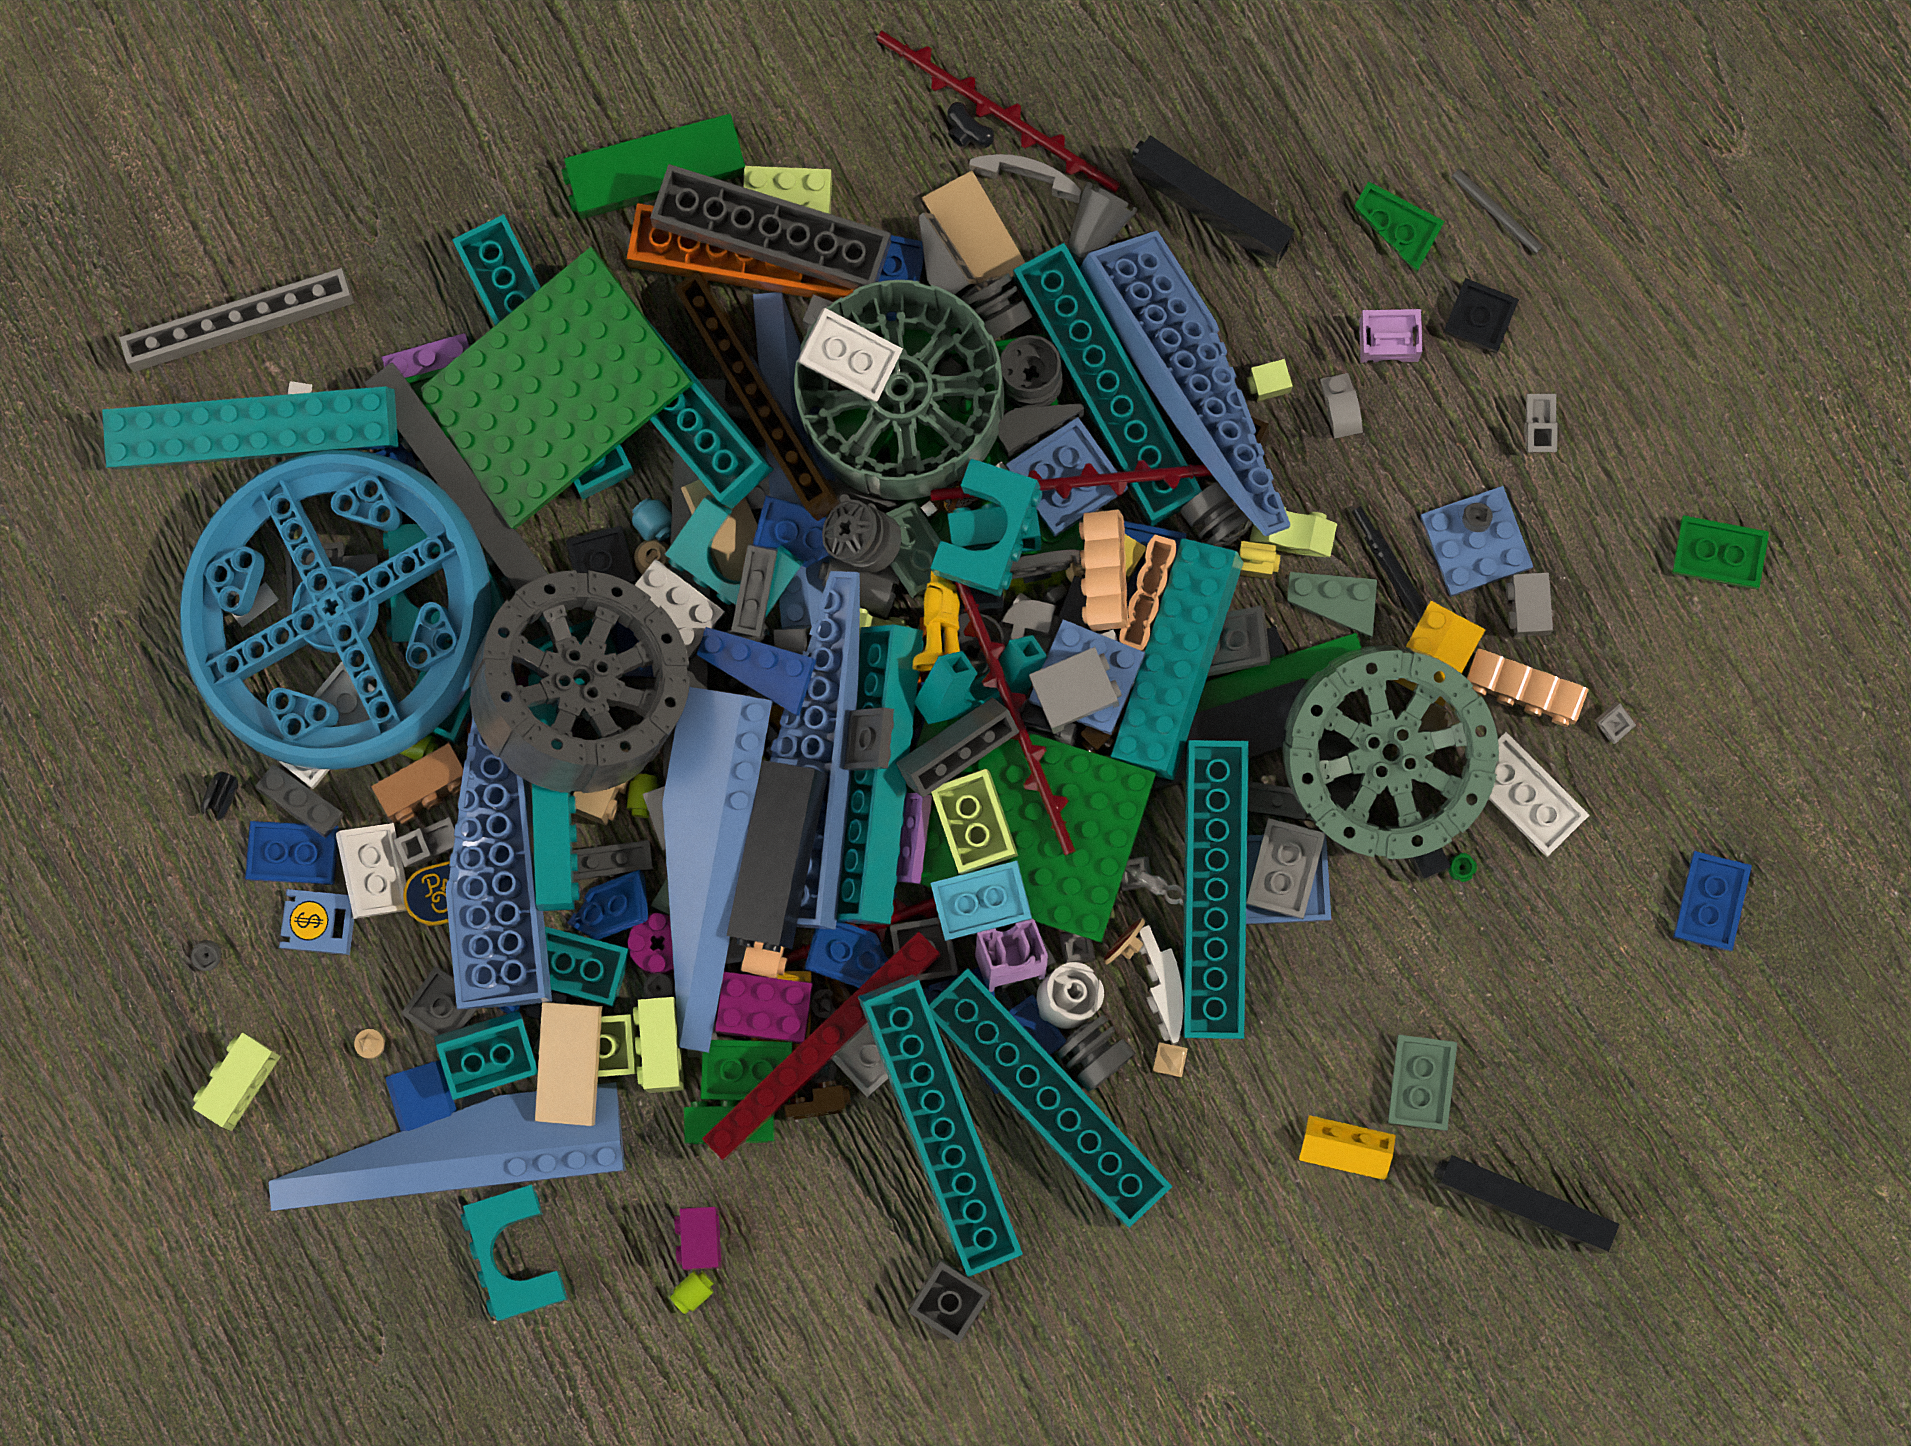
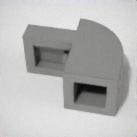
M1025 600L1012 606L1002 621V627L1013 629L1012 632L1006 631L1004 638L1005 648L1009 640L1022 638L1025 633L1048 638L1055 605L1036 600Z

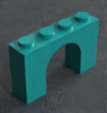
M970 459L961 488L966 494L994 502L1002 507L1008 517L1006 533L997 545L984 551H971L940 541L931 570L936 576L1001 597L1003 589L1007 590L1010 586L1013 573L1010 572L1013 561L1018 562L1021 556L1023 546L1019 544L1023 534L1027 535L1030 531L1033 521L1030 514L1033 506L1038 507L1043 491L1039 490L1040 485L1036 479Z
M708 494L703 498L665 555L670 558L668 562L680 571L685 569L693 574L694 577L692 579L704 588L710 586L717 591V597L728 605L732 603L736 605L741 581L729 579L721 574L715 567L711 555L713 540L732 513V510ZM781 545L777 548L778 554L765 618L804 564L803 560Z
M401 524L394 531L383 532L384 549H389L390 559L426 539L428 536L418 524ZM436 546L431 554H440V546ZM414 560L410 561L407 564L406 572H408L411 565L415 562ZM389 574L385 575L386 579L390 578ZM405 589L385 600L386 607L391 608V619H387L386 622L387 636L392 637V642L409 643L420 608L415 606L409 599ZM440 611L433 613L431 617L432 624L439 621ZM452 636L445 639V641H453Z
M1033 635L1009 640L999 658L1000 665L1013 693L1026 695L1032 685L1029 674L1041 670L1048 658ZM963 651L942 655L937 658L914 701L928 724L966 716L992 697L1004 706L998 689L985 687L982 684L989 671L974 680L977 672Z
M525 1186L463 1206L465 1213L460 1214L465 1231L470 1230L473 1242L469 1243L473 1259H479L482 1270L477 1271L482 1289L486 1287L488 1289L490 1299L486 1300V1305L490 1317L496 1316L497 1321H503L568 1300L560 1271H554L529 1280L515 1281L503 1275L494 1261L493 1249L495 1241L506 1227L543 1215L535 1186Z

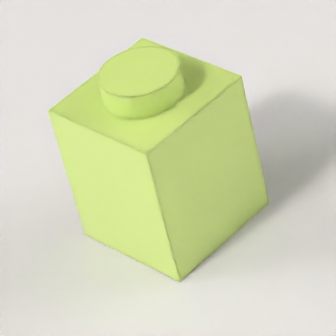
M1285 359L1252 367L1250 377L1246 378L1249 392L1256 395L1257 402L1291 393L1292 383Z

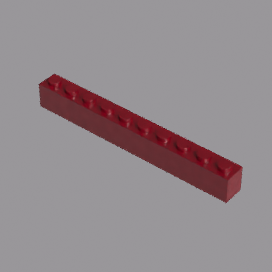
M918 932L714 1126L702 1140L722 1161H726L868 1025L858 996L912 974L918 977L940 956V953Z

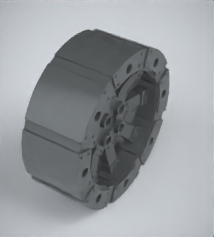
M576 570L551 573L537 578L518 589L510 601H505L492 620L472 663L469 678V687H471L469 700L472 715L481 737L497 758L500 757L507 764V768L523 779L543 788L570 793L571 791L593 793L607 790L629 781L638 775L648 762H652L684 710L689 693L690 677L687 676V668L689 666L688 654L681 634L667 612L661 606L658 608L650 600L651 596L635 585L609 574L595 571L577 573ZM574 607H582V610L594 612L592 619L594 623L582 645L579 644L575 636L571 635L565 619L567 615L566 610L574 609ZM540 618L543 626L548 630L553 644V652L546 651L545 653L527 643L528 639L522 636L521 633L528 623L532 624ZM616 621L633 631V635L639 640L633 648L618 655L616 653L604 655L606 649L605 641ZM498 633L505 634L506 638L499 636ZM512 662L521 663L534 670L542 680L538 684L527 687L522 685L516 686L513 672H511ZM652 665L654 677L656 676L654 691L646 689L645 692L624 686L625 683L618 680L629 671ZM573 678L582 679L585 685H578ZM590 693H592V694L596 695V697H595V698H591V697H589L588 695H589ZM509 696H511L512 700L510 702L503 701L507 700ZM544 703L546 705L551 704L556 709L555 713L557 714L554 724L549 727L539 721L532 714L529 707ZM609 706H619L636 711L637 714L644 716L639 725L636 724L624 732L620 726L617 727L609 714ZM577 718H585L587 722L591 723L599 736L598 739L584 740L573 737L570 731L574 721ZM553 740L562 743L559 750L552 747L551 742Z

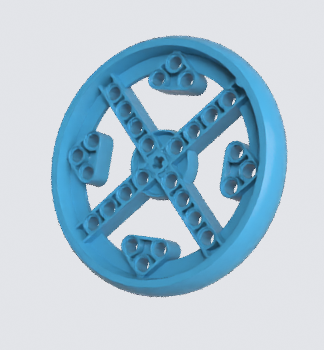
M355 450L311 452L292 457L257 474L224 501L210 518L191 553L182 585L180 631L184 655L191 677L209 709L228 730L256 751L277 761L304 768L337 770L361 767L395 756L417 744L433 732L459 704L469 688L472 663L491 624V583L482 547L471 524L451 497L429 477L407 464L376 453ZM377 484V493L369 497L370 488ZM336 492L331 499V507L336 514L350 521L384 531H394L400 527L403 520L402 510L421 527L428 537L364 574H360L349 567L332 566L300 500L320 494ZM352 498V507L348 511H344L345 502ZM289 502V511L282 515L283 505ZM390 510L389 519L382 523L381 516L383 512ZM272 517L303 581L294 594L291 615L228 650L224 635L223 610L236 616H243L250 612L266 562L261 553L245 547V544ZM299 527H302V535L295 540L294 532ZM436 546H440L439 556L432 559V550ZM314 552V561L307 565V556ZM252 555L251 565L245 568V559ZM414 560V570L410 573H407V564L410 561ZM443 568L448 588V609L434 602L424 604L418 613L406 650L408 664L422 672H427V674L405 699L398 702L368 640L377 622L378 604ZM227 570L226 579L220 582L219 576L221 572ZM389 574L390 581L387 586L382 588L381 580L385 575ZM326 577V587L323 590H319L320 580ZM364 588V597L357 602L356 594L360 589ZM239 595L238 605L232 607L233 597ZM440 611L439 621L432 624L431 617L433 613ZM310 617H314L313 627L307 630V620ZM351 628L352 635L350 639L344 641V632ZM288 631V641L284 644H281L282 634ZM452 636L453 644L449 649L445 650L444 641ZM307 644L320 651L338 652L370 719L349 726L333 727L339 720V711L335 705L312 696L279 687L269 693L267 697L268 707H266L246 687L243 680ZM263 645L264 653L261 657L256 658L257 648ZM426 650L428 654L427 659L424 663L419 664V655ZM363 653L364 662L357 667L355 663L356 658ZM238 659L239 667L235 672H232L231 664ZM376 679L377 686L373 692L369 693L368 684L371 680ZM288 696L289 702L287 707L281 709L280 702L282 698ZM388 704L389 713L385 718H381V709ZM325 707L326 716L319 721L318 712L321 708ZM300 721L301 729L299 733L294 735L292 731L293 726L296 722Z

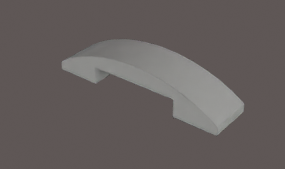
M1004 154L979 156L970 159L969 171L972 170L974 174L997 180L1001 169L1053 184L1052 196L1080 203L1081 190L1060 171L1042 162L1022 156Z

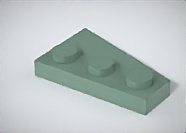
M1290 572L1287 603L1317 616L1325 617L1336 622L1338 625L1358 631L1372 639L1377 579Z

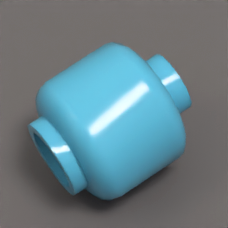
M647 498L633 509L632 524L644 540L657 539L658 541H664L671 535L672 513L661 500Z

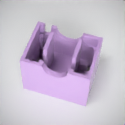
M1421 309L1362 311L1359 320L1360 363H1367L1368 360H1373V363L1382 360L1419 361L1422 354ZM1368 328H1370L1371 336L1370 345H1367L1366 332ZM1413 331H1415V346H1413Z
M1034 919L1018 922L1013 928L1004 932L996 931V928L977 933L975 957L986 987L990 992H993L997 986L1038 976L1039 980L1045 979L1048 954Z

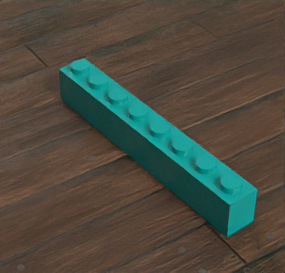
M528 674L529 686L538 684L542 680L537 674ZM544 703L529 707L532 714L539 721L549 727L554 724L557 714L555 713L556 709L551 704L546 705ZM553 740L551 745L554 749L559 750L562 743ZM532 783L536 906L538 911L574 910V900H579L580 898L579 883L573 880V871H578V854L572 852V842H577V825L571 824V814L576 813V797L570 796V793L550 790Z

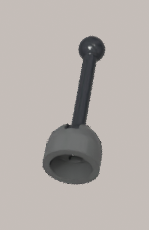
M1024 722L1025 727L1028 729L1053 734L1051 727ZM1067 724L1064 726L1065 730L1053 734L1057 742L1073 746L1077 724Z

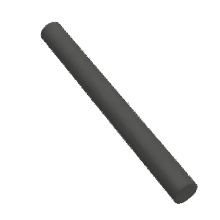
M1460 169L1451 176L1453 180L1535 255L1543 248L1542 244Z

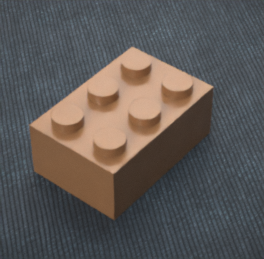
M448 743L371 787L387 816L395 824L400 822L404 825L417 817L416 813L422 809L432 810L443 803L442 798L451 793L453 796L459 795L464 765L457 752Z

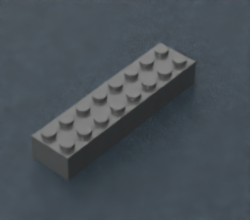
M668 164L650 217L654 228L854 290L879 281L891 244V233L670 164Z

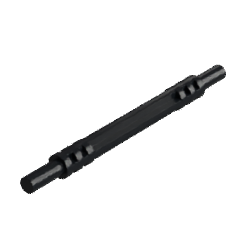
M1362 506L1352 511V514L1366 535L1365 541L1418 625L1427 608L1380 530L1374 528Z

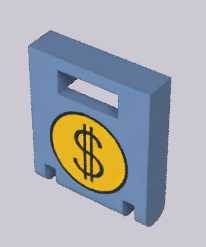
M286 889V896L295 897V902L285 901L281 937L290 938V942H280L279 948L350 955L354 918L349 895ZM336 909L345 911L342 939L332 938Z

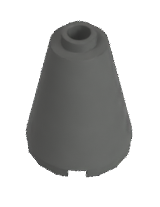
M1088 181L1084 186L1067 245L1074 261L1080 264L1083 263L1088 253L1105 248L1138 210L1133 206L1129 210L1126 209L1129 203L1102 188L1096 187L1093 191L1091 189L1093 183Z
M829 558L827 563L822 562L818 579H822L823 587L826 586L830 571L860 573V607L878 617L887 618L896 596L894 593L896 584H899L900 581L890 564L885 569L872 573L864 572L836 558Z

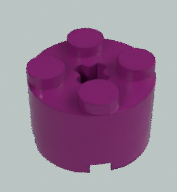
M655 913L648 915V920L633 926L629 934V953L637 966L648 974L667 975L674 973L670 916ZM655 939L659 941L665 939L663 942L664 950L661 951L657 948L653 951L654 944L652 942Z

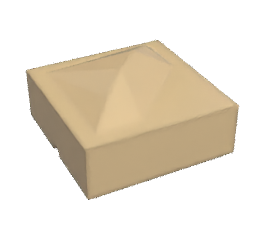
M1159 1042L1153 1072L1182 1078L1188 1048Z

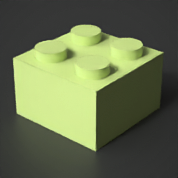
M633 1013L601 1016L598 1077L637 1074V1067L641 1066L639 1055L636 1054L635 1037H639L638 1027L634 1024Z

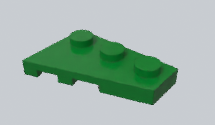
M1369 181L1354 206L1359 215L1416 273L1445 222Z

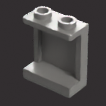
M1095 647L1029 674L1053 734L1065 730L1064 726L1110 706H1113V708L1119 706L1117 698L1122 696L1116 680H1109L1106 671L1110 670L1104 653L1098 655Z

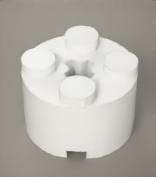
M1069 962L1059 966L1045 977L1037 990V1005L1040 1017L1056 1027L1070 1029L1080 1026L1093 1016L1101 1007L1104 998L1103 985L1093 974L1094 971L1085 964Z

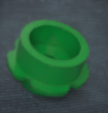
M1460 853L1458 856L1454 855L1449 860L1451 867L1448 872L1454 880L1459 879L1461 882H1467L1472 879V875L1477 871L1476 862L1467 853ZM1464 865L1465 869L1460 870L1459 866Z

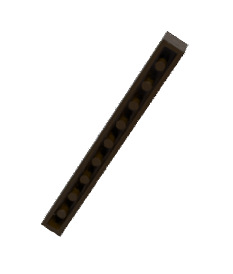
M697 271L676 285L674 289L803 506L819 521L827 516L840 501L712 287Z

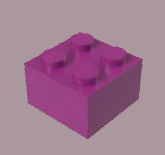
M716 1207L679 1209L680 1216H674L675 1234L681 1235V1246H676L677 1264L682 1265V1269L685 1271L722 1269L719 1209Z

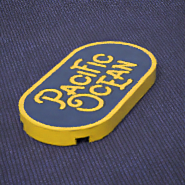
M450 861L416 871L405 885L403 894L405 908L411 917L422 924L438 926L449 923L446 885L447 881H449Z

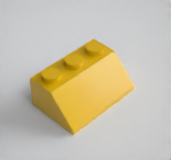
M1430 601L1406 647L1430 654L1462 674L1485 629ZM1437 671L1434 674V680L1438 683L1444 681L1445 674L1442 671ZM1405 678L1393 680L1414 691L1417 683L1407 681ZM1439 696L1435 703L1444 707L1446 701Z

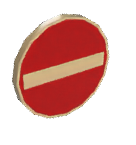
M1143 918L1136 920L1112 945L1103 959L1105 964L1108 965L1120 954L1127 959H1131L1134 953L1139 952L1143 943L1136 935L1145 924Z

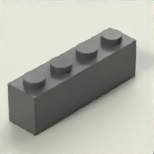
M992 697L896 762L907 785L923 798L1019 733V730L1009 710Z

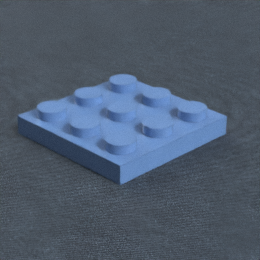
M1079 417L1006 464V468L1009 471L1028 476L1031 470H1035L1042 479L1080 476L1086 463H1091L1099 474L1117 472ZM1109 485L1072 488L1066 499H1062L1055 490L1043 491L1041 501L1036 508L1037 513L1054 537H1057L1081 521L1084 513L1098 510L1116 498L1117 495Z
M1503 486L1423 513L1420 516L1450 597L1533 568ZM1471 503L1485 504L1492 511L1491 525L1484 532H1472L1463 525L1462 516L1464 509Z
M1063 620L1042 669L1093 647L1096 648L1098 655L1104 653L1110 667L1106 674L1110 681L1116 680L1122 694L1121 697L1117 698L1119 706L1116 708L1110 706L1079 719L1077 722L1111 735L1142 664L1145 652ZM1033 688L1029 702L1042 707Z
M1326 834L1304 919L1246 905V925L1331 921ZM1264 835L1247 836L1246 901Z

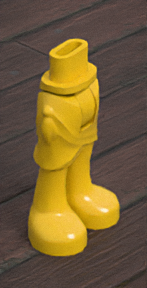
M932 571L931 582L927 583L924 597L923 625H926V649L916 655L912 661V668L917 671H931L939 656L960 652L957 633L960 628V601L957 587L953 584V581L936 576ZM941 629L944 630V654L942 651Z

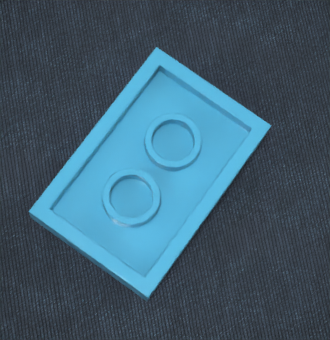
M1018 861L931 883L945 941L1032 919Z

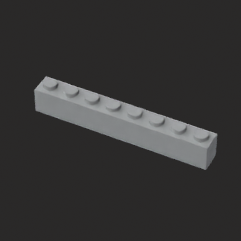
M342 268L128 334L119 337L127 365L133 372L354 304V299L347 277Z

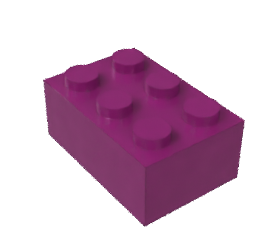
M724 972L715 1031L718 1034L801 1044L807 1039L813 984Z

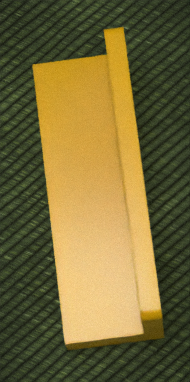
M1309 1115L1299 1160L1385 1180L1393 1157L1396 1135Z

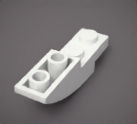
M1148 925L1143 927L1138 933L1139 937L1137 938L1143 943L1139 952L1141 955L1146 953L1150 962L1146 966L1152 982L1158 981L1159 985L1150 988L1151 996L1147 997V1001L1152 1013L1158 1012L1162 1023L1158 1027L1164 1041L1170 1040L1171 1045H1175L1179 1041L1183 1019L1181 977L1172 948L1160 952L1151 928Z

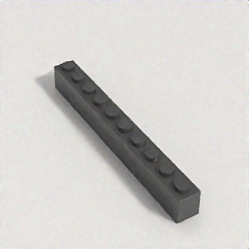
M391 362L365 381L364 384L367 388L386 386L395 389L397 429L402 434L399 441L408 453L414 451L419 457L416 464L426 476L431 474L436 484L461 509L471 524L479 542L487 551L484 554L485 559L493 569L499 567L503 572L504 576L500 579L510 592L517 591L527 583L548 575L517 530L509 526L482 489L480 481L420 401L397 366Z

